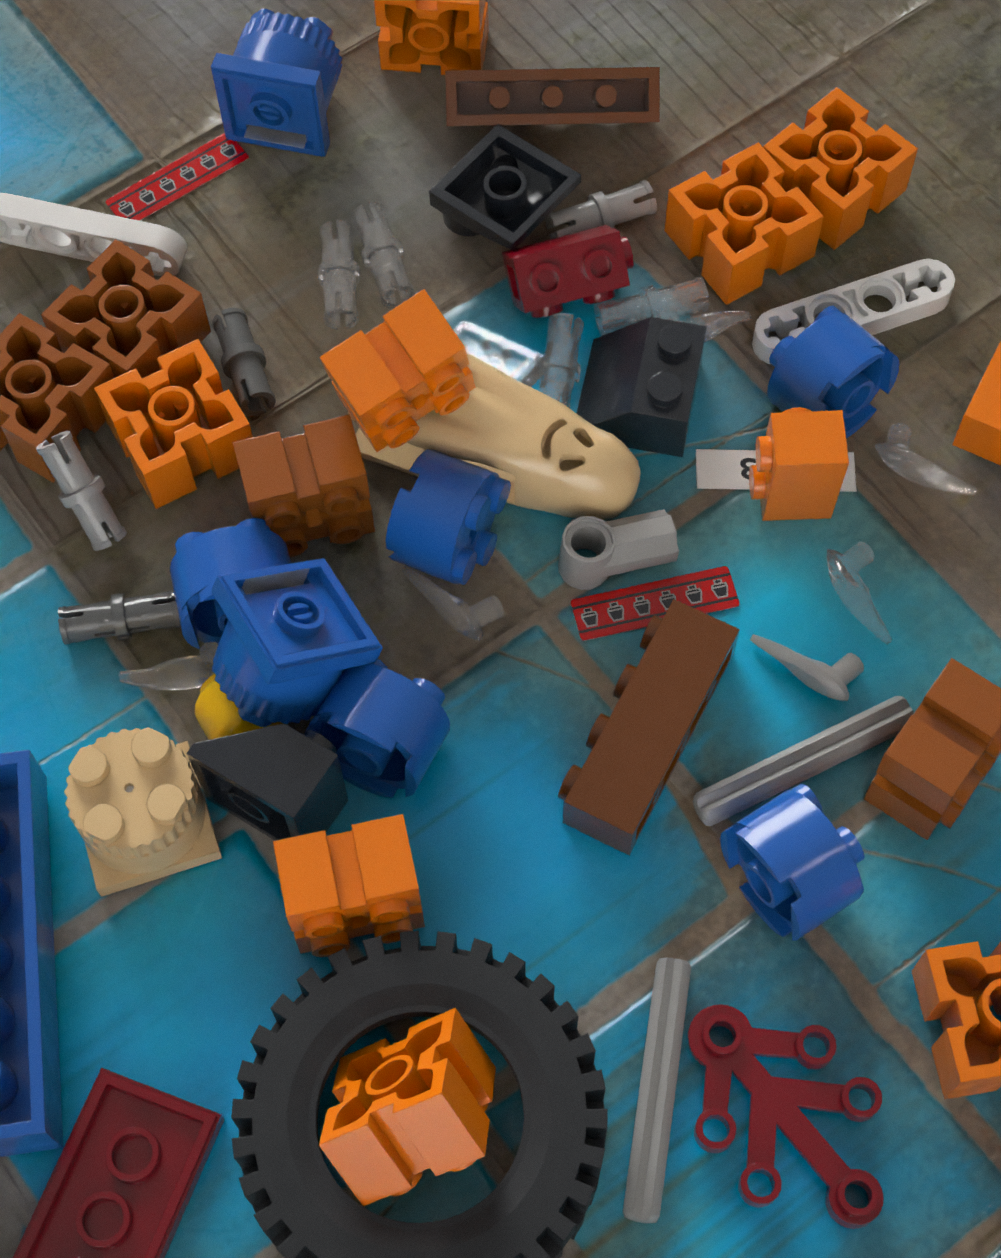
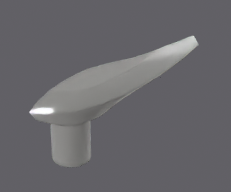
M754 634L750 639L751 642L782 663L806 686L832 699L848 701L849 692L846 685L864 671L862 661L853 653H847L834 665L829 666L824 662L797 653L772 640Z

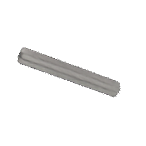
M894 696L696 792L692 801L694 809L704 825L713 826L898 735L910 716L914 714V711L903 696Z
M668 957L659 958L655 968L623 1205L624 1217L641 1223H656L660 1216L691 974L689 962Z

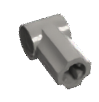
M663 509L606 522L593 516H581L572 520L565 527L562 535L558 560L559 574L563 581L571 587L580 590H591L600 586L608 576L677 561L679 549L677 545V532L672 517ZM588 549L595 552L598 556L586 558L578 555L575 551Z

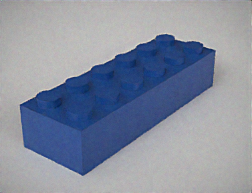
M29 749L0 753V1157L64 1148L47 777Z

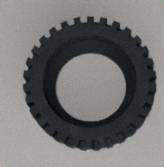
M419 931L400 932V948L384 950L381 936L363 940L366 956L354 961H350L346 949L343 948L328 956L332 972L320 979L311 967L297 979L302 994L294 1002L282 993L270 1008L277 1022L271 1030L259 1024L250 1041L257 1053L254 1062L242 1060L237 1080L244 1090L243 1099H233L231 1119L239 1129V1137L232 1138L234 1159L242 1168L243 1176L239 1177L244 1196L253 1206L256 1213L254 1217L263 1232L284 1258L562 1257L564 1246L570 1238L574 1240L583 1225L585 1213L589 1205L592 1204L597 1189L605 1152L608 1109H604L606 1088L602 1069L596 1071L594 1065L596 1050L588 1033L580 1035L577 1030V1013L568 1001L564 1002L561 1006L554 1000L555 986L540 973L534 981L526 977V962L509 952L505 961L501 963L493 959L492 944L474 938L471 950L467 951L458 949L456 933L437 931L436 946H421ZM456 1007L468 1027L483 1036L501 1053L516 1078L524 1111L523 1132L518 1152L510 1169L498 1186L485 1199L461 1214L439 1221L424 1223L402 1222L377 1215L355 1202L343 1191L334 1180L324 1161L321 1148L319 1147L318 1110L325 1083L340 1057L351 1045L368 1032L392 1021L412 1017H435Z

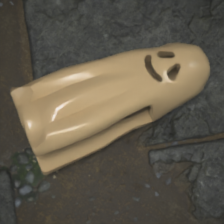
M467 353L469 365L467 366L472 372L476 388L469 392L468 400L457 410L447 415H440L439 412L436 414L434 410L416 421L420 429L411 440L397 448L386 446L377 453L360 428L355 434L361 456L364 459L419 477V474L409 470L422 452L427 449H433L496 472L500 478L510 481L511 488L507 503L571 518L593 516L607 520L619 515L634 500L641 476L638 460L626 445L613 434L595 427L563 403L517 381Z

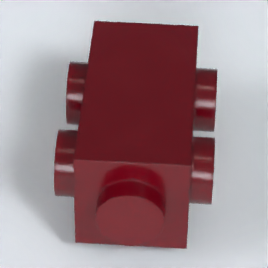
M607 225L516 248L514 251L507 250L502 252L513 305L524 313L531 312L533 318L547 317L560 313L564 310L562 303L583 298L584 304L600 303L614 298L615 289L630 286L627 270L632 269L634 266L633 254L627 237H621L620 231Z

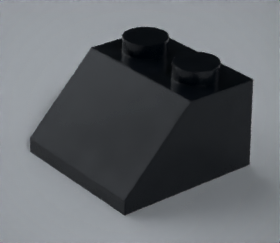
M649 317L593 339L576 414L595 427L613 434L627 448L683 457L702 363L707 326Z
M279 724L197 742L186 753L207 800L275 841L324 830L327 832L348 802L343 773L338 755L336 754L337 749L328 739L313 730L306 729L301 734L286 724Z

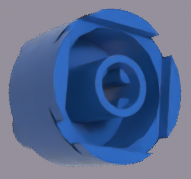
M829 306L796 338L788 336L782 339L773 349L769 362L775 368L769 380L767 397L781 412L798 407L807 408L811 411L843 410L846 438L859 430L877 411L870 402L879 389L889 394L899 372V358L847 314L842 313L835 306Z
M427 449L418 456L409 470L419 474L411 491L400 488L395 499L387 527L386 549L394 552L389 558L395 562L453 584L465 585L472 575L475 564L486 566L492 557L497 542V534L490 532L495 514H499L507 502L511 483L506 479L500 478L496 472L436 450Z
M258 518L246 519L237 526L219 528L206 533L190 532L178 538L175 543L176 554L170 564V575L184 639L191 646L200 649L199 641L215 644V649H217L228 618L211 592L217 576L291 564L286 543L280 536L271 531L269 526L266 525L265 520Z
M377 659L376 663L344 669L339 680L321 704L307 729L321 734L336 747V754L339 758L344 780L372 794L393 798L398 789H405V797L412 796L416 792L450 731V721L441 706L445 700V695L438 686L422 678H415L411 681L403 675L389 670L381 660Z
M799 784L791 790L784 791L721 833V849L729 869L740 863L748 880L739 887L761 919L775 933L782 937L792 932V941L800 939L857 901L864 892L860 873L856 865L865 858L859 841L846 827L841 826L836 829L824 815L818 798L805 784Z

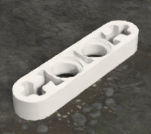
M0 193V242L93 262L117 239L150 260L153 273L157 276H163L166 271L176 275L187 252L185 239L168 227L23 196Z
M922 259L770 309L761 314L756 321L752 341L754 353L760 360L770 364V355L780 340L777 337L768 338L769 332L775 331L779 337L793 336L796 338L814 322L816 314L829 306H835L842 313L847 314L871 335L937 314L944 310L949 303L955 283L953 271L939 260ZM919 282H924V284L926 285L917 288ZM937 286V291L932 292L930 288ZM870 295H881L892 303L893 308L886 312H876L865 305L864 299ZM798 321L802 323V327L797 328Z

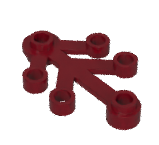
M712 1005L701 1010L693 1018L688 1031L689 1049L695 1060L705 1067L702 1113L694 1127V1137L697 1144L709 1153L723 1152L732 1144L736 1135V1123L728 1113V1103L733 1074L751 1095L746 1168L738 1182V1190L742 1199L750 1206L763 1208L772 1204L781 1191V1177L774 1168L777 1126L827 1185L825 1204L832 1219L839 1225L850 1229L862 1228L871 1223L879 1215L883 1207L884 1196L879 1182L873 1175L864 1170L850 1169L799 1108L843 1113L852 1121L864 1122L871 1119L881 1107L882 1093L878 1085L866 1077L852 1078L845 1085L773 1077L755 1056L797 1059L802 1066L808 1069H821L829 1064L836 1052L837 1046L834 1035L830 1030L821 1025L807 1026L800 1033L752 1028L747 1017L742 1012L728 1005ZM717 1026L729 1029L733 1035V1043L727 1047L715 1045L710 1039V1030ZM809 1037L819 1038L826 1046V1055L820 1058L808 1055L803 1047V1041ZM853 1089L866 1091L871 1098V1108L865 1111L854 1108L849 1101V1091ZM711 1119L721 1121L727 1129L726 1139L721 1142H713L707 1139L703 1133V1124ZM754 1173L766 1175L772 1185L771 1194L765 1197L754 1195L748 1188V1177ZM856 1184L863 1187L868 1195L867 1206L864 1208L852 1207L845 1198L846 1186Z

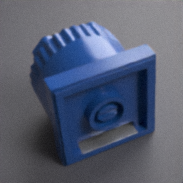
M261 9L251 16L250 21L243 28L233 56L216 53L211 65V71L224 132L228 140L326 157L330 145L326 113L342 68V57L339 55L340 50L335 46V42L331 40L333 31L330 27L316 17H309L303 20L301 17H294L291 14L284 15L279 12L274 13L268 9Z
M324 558L219 575L215 579L211 592L228 618L213 658L212 670L216 674L215 681L220 684V690L227 695V699L235 703L239 716L243 720L257 726L267 727L276 722L288 724L289 722L299 723L301 720H310L311 716H315L321 704L339 680L344 669L376 663L383 649Z

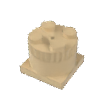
M149 727L142 730L135 728L131 731L122 729L118 733L110 732L106 737L97 738L94 744L80 748L68 767L70 775L66 778L68 786L64 790V794L67 797L65 805L69 810L70 819L85 842L96 889L101 897L222 859L204 793L186 754L190 749L188 741L175 744L173 740H169L168 736Z

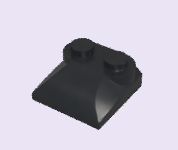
M497 124L429 190L430 205L442 212L446 227L453 233L461 236L480 234L514 251L581 183V174Z

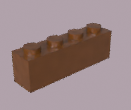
M660 67L445 71L447 127L496 126L497 124L500 126L660 122Z
M673 599L664 618L657 615L652 617L640 643V648L646 650L637 667L628 663L624 668L613 693V696L619 699L610 717L603 713L598 716L586 742V747L592 749L582 768L575 764L571 766L560 787L558 798L564 800V824L630 855L734 655L740 629Z

